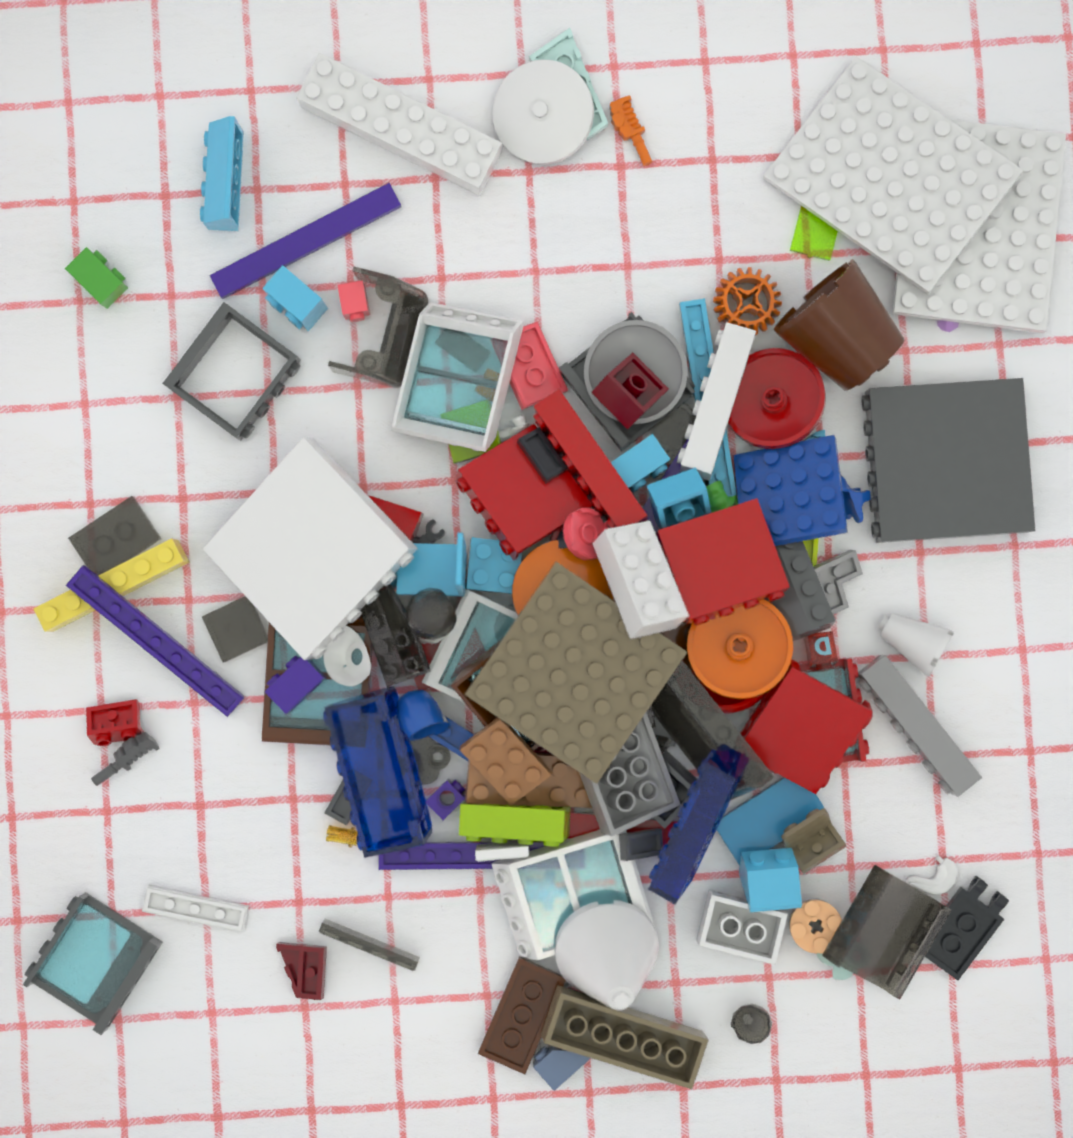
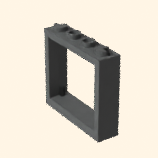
M223 302L162 384L241 441L243 437L246 439L251 435L255 428L253 424L258 417L263 418L270 408L268 404L273 397L277 398L285 389L284 383L288 377H293L298 372L301 359ZM231 319L235 320L288 360L237 429L181 388Z

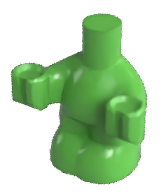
M721 480L706 486L711 513L738 505L737 496L728 497Z

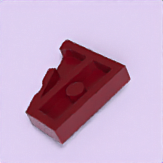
M277 943L276 949L278 952H281L286 966L284 969L292 981L295 997L322 1000L325 989L327 946Z

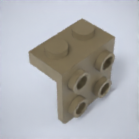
M825 808L811 811L801 823H793L785 828L784 834L781 836L785 847L792 848L797 865L803 874L847 847L832 825Z

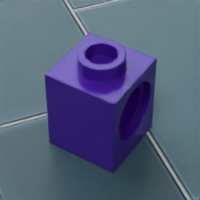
M448 778L425 803L444 820L465 800L464 792L466 789L456 779L452 782ZM451 791L455 796V801L451 804L443 803L441 793Z

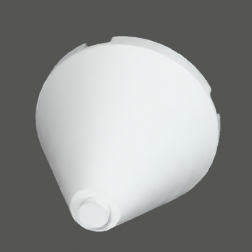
M613 900V904L598 905V901L579 908L564 921L555 940L556 962L563 978L575 989L615 1010L626 1009L633 1003L652 971L659 951L658 937L649 917L638 907L619 900Z

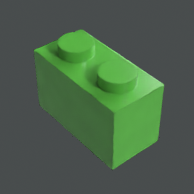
M86 247L65 269L102 306L108 309L128 289L123 283L126 278L115 267L110 270L105 265L108 260L98 250L93 253Z

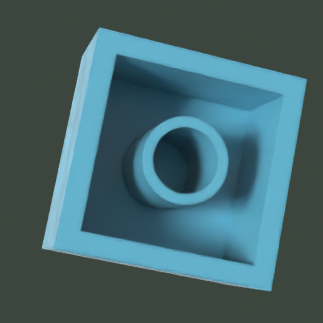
M283 265L262 288L267 294L265 299L279 313L284 310L286 312L284 315L299 330L304 327L309 331L328 310L323 299Z
M651 434L613 460L611 464L629 490L634 493L647 483L646 478L652 476L655 479L664 473L668 468L667 463L670 461V458L655 436Z
M696 467L647 485L654 519L659 530L711 513L707 488Z
M472 537L470 539L466 589L512 594L513 579L521 563L522 552L513 561L510 555L504 554L500 548L499 540Z

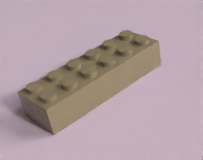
M557 985L541 1032L544 1044L688 1089H693L709 1041L702 1030L629 1007L623 1010H615L585 993Z

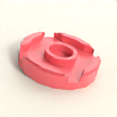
M580 508L570 513L564 522V541L568 549L582 560L598 558L593 542L605 529H609L607 523L603 522L600 518L602 515L591 508Z

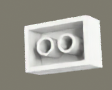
M708 890L696 941L702 947L776 965L788 914L784 909L750 912L746 899Z

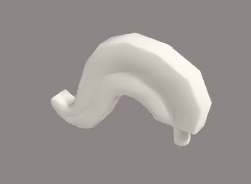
M936 856V860L940 863L937 866L936 875L932 879L911 875L904 881L903 890L908 892V889L914 886L933 895H941L948 892L955 884L958 875L955 862L946 857L942 859L940 856Z

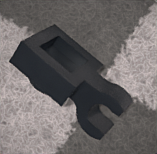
M432 519L426 525V534L420 538L418 536L414 537L412 543L433 544L438 539L444 537L446 532L441 529L436 534L432 533V527L437 523Z

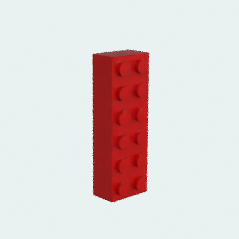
M560 389L533 406L536 413L533 415L535 424L541 428L544 434L548 433V440L556 452L563 455L562 460L568 467L570 474L577 475L578 478L576 480L586 496L590 494L593 498L591 502L593 503L594 510L606 517L607 520L605 522L609 529L648 521L647 514Z

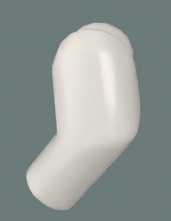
M524 415L513 417L514 426L498 431L501 443L529 426V422H526Z

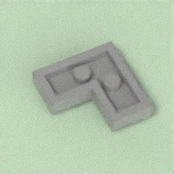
M848 550L813 566L833 614L849 607L842 583L863 574L856 550Z

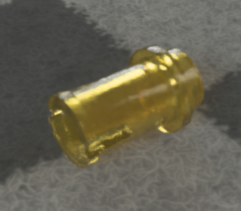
M329 825L327 829V835L329 836H326V842L348 844V847L352 848L353 845H358L360 831L356 830L355 827L347 829Z

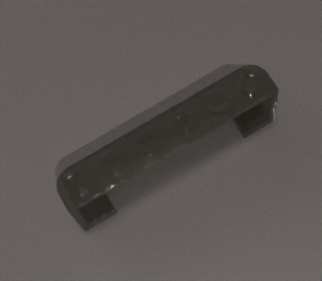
M682 660L649 707L650 712L656 717L679 749L720 799L730 801L764 786L774 778L773 774Z

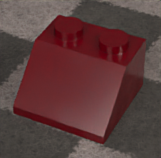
M632 352L609 372L591 393L628 430L669 388Z

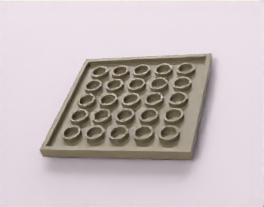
M555 561L475 677L465 695L597 784L687 652L660 633L630 639L616 602Z

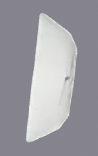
M345 626L343 628L345 631L343 635L326 646L327 651L323 655L324 665L329 676L337 683L345 686H357L370 675L371 663L367 648L359 634L352 628ZM356 648L360 649L363 655L362 661L358 665H355L352 661V652Z

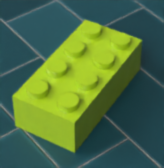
M463 802L460 804L459 836H466L467 841H482V838L487 837L492 838L494 843H507V840L518 839V844L532 845L533 842L544 841V846H559V843L564 842L569 837L571 807L545 805L511 806L508 804H468Z

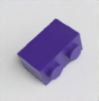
M297 655L285 665L288 669L281 676L277 673L267 682L269 688L264 691L285 714L291 713L327 678L311 660H303L302 657L299 658Z

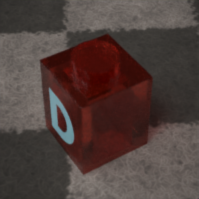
M833 631L806 636L804 642L809 669L816 668L817 672L832 670V666H835L838 662Z

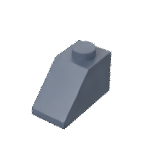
M544 1046L534 1055L533 1068L555 1091L591 1058L554 1046L549 1048Z

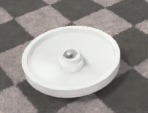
M535 60L517 67L503 80L493 103V123L500 141L513 155L532 164L547 165L567 159L584 144L593 125L594 104L588 86L572 68L553 60Z

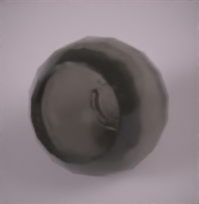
M427 588L420 590L410 599L406 607V620L414 634L423 639L436 640L445 637L453 630L457 622L456 613L441 589Z

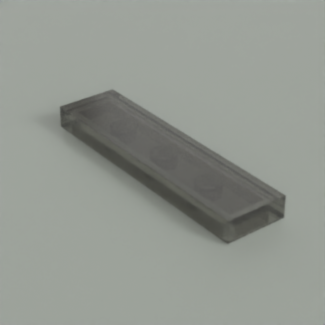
M328 919L322 922L319 932L323 935L411 971H415L420 959L416 955Z

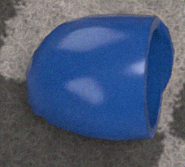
M422 689L408 691L399 698L397 702L398 720L402 730L411 741L423 739L431 735H439L447 731L449 723L438 702L427 691Z

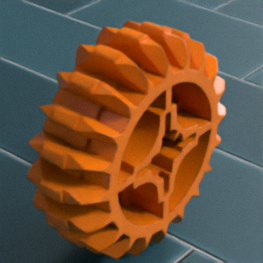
M752 267L747 268L746 274H744L742 268H738L737 277L734 273L729 272L727 275L728 280L724 278L720 280L722 287H716L715 293L720 296L713 298V303L720 305L716 306L713 310L714 313L722 312L717 319L718 322L726 319L728 323L755 330L756 336L758 334V327L761 331L765 332L768 329L766 323L772 326L775 323L773 317L780 315V311L775 308L781 307L782 301L775 300V298L781 296V291L773 292L777 282L769 284L768 281L771 277L769 274L764 279L761 278V269H758L756 274L753 275ZM742 283L755 285L753 289L748 291L740 287L736 288L735 286ZM761 291H763L767 299L766 311L762 309L763 306L758 301V295ZM728 292L733 295L732 298L737 303V308L733 313L730 311L727 303ZM752 294H755L751 299L752 302L740 310L743 301L750 298ZM745 313L760 317L754 321L739 319Z

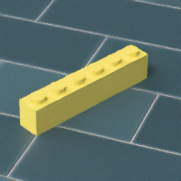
M171 538L98 576L119 594L125 596L190 562L179 540ZM72 590L33 608L44 632H54L95 611L93 607Z

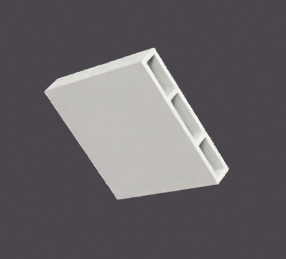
M306 437L299 441L203 548L208 556L303 660H317L322 657L327 651L326 646L343 635L345 632L343 628L349 622L352 623L362 614L360 610L366 604L369 605L379 596L378 591L383 585H389L396 578L397 575L395 573L401 566H407L414 559L413 554L418 549L317 441Z

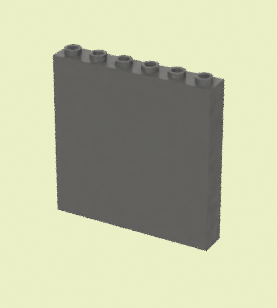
M1023 378L869 388L865 391L861 404L862 410L866 411L867 421H864L863 430L864 435L868 436L869 446L865 448L866 460L870 461L871 471L867 473L868 486L872 487L873 497L869 500L870 511L874 512L875 522L871 523L872 537L876 538V543L1016 534L1035 531Z

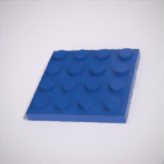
M835 435L800 441L785 448L761 449L734 455L738 504L758 499L775 546L848 533Z

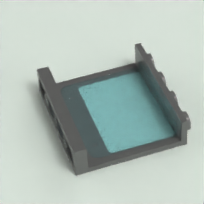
M84 893L79 897L75 896L67 906L69 913L65 919L61 918L52 930L55 932V935L51 941L47 940L40 948L38 953L41 954V957L37 963L33 962L26 970L24 975L27 976V979L23 985L29 987L31 984H35L96 1023L93 1030L102 1035L110 1027L163 941L88 893Z

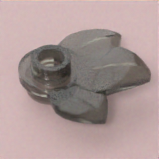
M430 737L413 741L408 738L412 750L405 754L400 765L409 771L418 772V782L420 785L434 782L438 778L440 770L449 764L451 759L450 751L441 744H435ZM436 752L441 753L443 756L442 760H435L433 754Z

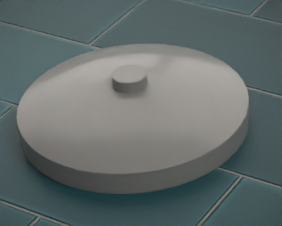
M628 320L609 327L595 339L585 359L584 380L587 392L596 407L608 417L618 421L591 392L609 372L633 352L669 388L634 423L645 424L666 415L680 400L687 382V361L681 345L669 331L649 321Z

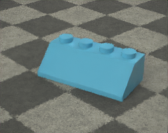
M228 116L210 122L208 131L204 133V145L207 147V156L203 157V171L206 172V181H202L201 193L202 197H205L204 206L200 208V220L208 230L239 231L244 131L235 116Z

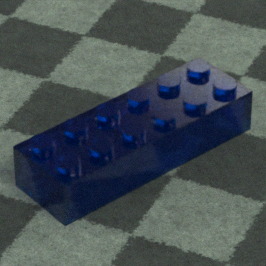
M722 743L717 751L712 749L707 759L703 760L697 771L699 777L697 781L692 783L687 793L689 798L687 802L683 803L677 816L680 818L672 826L667 836L670 839L667 844H664L658 855V858H660L658 865L655 864L648 877L652 880L648 890L675 905L691 884L751 758Z

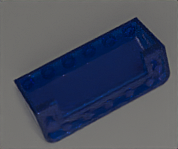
M394 686L329 704L324 707L325 711L323 712L324 722L326 726H329L332 735L330 736V745L332 750L336 751L338 758L336 764L337 771L340 776H343L345 784L343 787L344 797L346 801L350 802V820L352 825L356 826L358 832L356 838L357 846L360 851H363L364 858L423 846L432 834V821L428 806L425 803L426 798L411 741L402 730L398 720L397 702L399 696Z

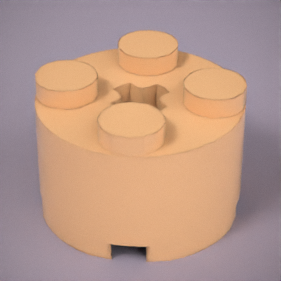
M809 899L802 902L801 908L793 909L789 919V928L794 941L800 948L810 953H825L834 948L840 941L843 923L840 914L831 904L820 899ZM818 919L821 920L820 925L822 929L811 932L810 921L816 922Z

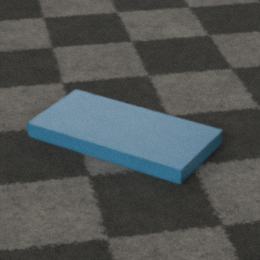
M783 777L712 824L740 865L741 852L771 849L783 841L781 836L784 834L785 828L793 823H801L806 819L805 817L808 813L815 809L821 810L824 806L816 794Z

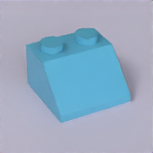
M792 848L741 852L739 877L750 912L802 907L799 869Z

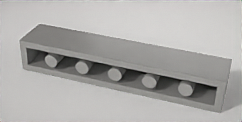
M879 655L858 672L860 678L858 681L859 685L866 693L871 692L876 698L874 703L883 714L885 712L889 714L893 719L890 721V724L899 734L901 732L904 733L908 738V741H906L908 747L915 754L919 752L924 759L922 762L923 766L930 774L935 772L940 779L938 782L939 786L947 795L951 793L959 797L982 778L886 655Z

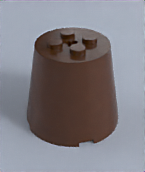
M853 259L848 264L846 262L812 288L803 296L805 302L797 310L792 307L773 329L778 336L844 391L850 390L857 385H862L874 372L884 369L890 363L889 359L898 351L905 340Z

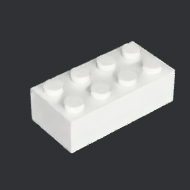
M650 521L605 529L593 542L594 549L630 639L676 629L689 616Z

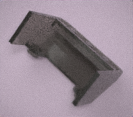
M354 266L353 273L357 280L375 284L377 296L385 302L392 303L380 352L373 350L361 352L357 356L354 367L329 361L328 366L334 373L393 388H401L418 317L429 304L427 294L422 289L394 276Z

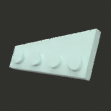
M568 28L531 54L529 61L553 60L561 62L576 71L584 80L590 90L594 104V119L591 131L586 139L588 141L608 127V121L598 96L594 91L588 71H586L582 56L574 41L572 31Z

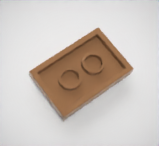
M498 717L460 746V751L511 806L552 775L549 767L519 734Z

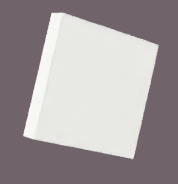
M518 841L478 844L475 856L477 861L524 858L529 856V845L518 844Z

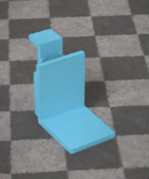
M458 533L457 544L413 543L418 548L413 554L414 559L407 566H401L395 573L397 575L396 578L389 584L390 589H396L397 586V595L465 597L467 552L464 534Z

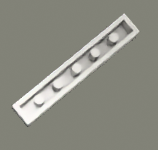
M726 322L724 331L719 329L715 344L719 345L716 354L711 353L707 368L711 369L709 377L704 376L700 391L704 392L701 401L696 400L692 415H695L696 419L694 425H688L685 439L689 441L686 449L681 447L677 462L681 463L680 472L696 467L701 478L710 481L754 342L755 330Z

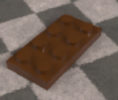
M519 956L478 1050V1054L522 1074H526L542 1037L541 1032L557 985L564 986L566 981L563 976Z

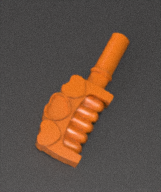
M625 96L612 101L609 110L611 111V124L614 130L619 131V135L624 141L632 139L633 146H635L643 166L651 164L653 161L645 146L644 139L641 137V134L645 132L644 126L641 127L638 123V118H636V113H633L631 96Z

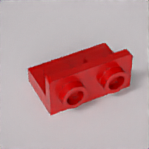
M137 699L86 708L87 737L94 745L108 746L112 742H125L129 738H135L136 735L144 732L140 726V703Z

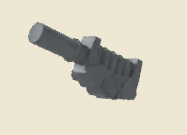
M142 732L140 735H136L135 738H129L122 743V747L114 752L113 756L116 761L110 763L109 766L91 778L92 782L98 786L115 773H118V770L121 768L129 771L131 769L130 765L133 764V761H137L138 757L141 758L143 754H147L148 750L155 749L157 751L160 749L156 740L147 732Z

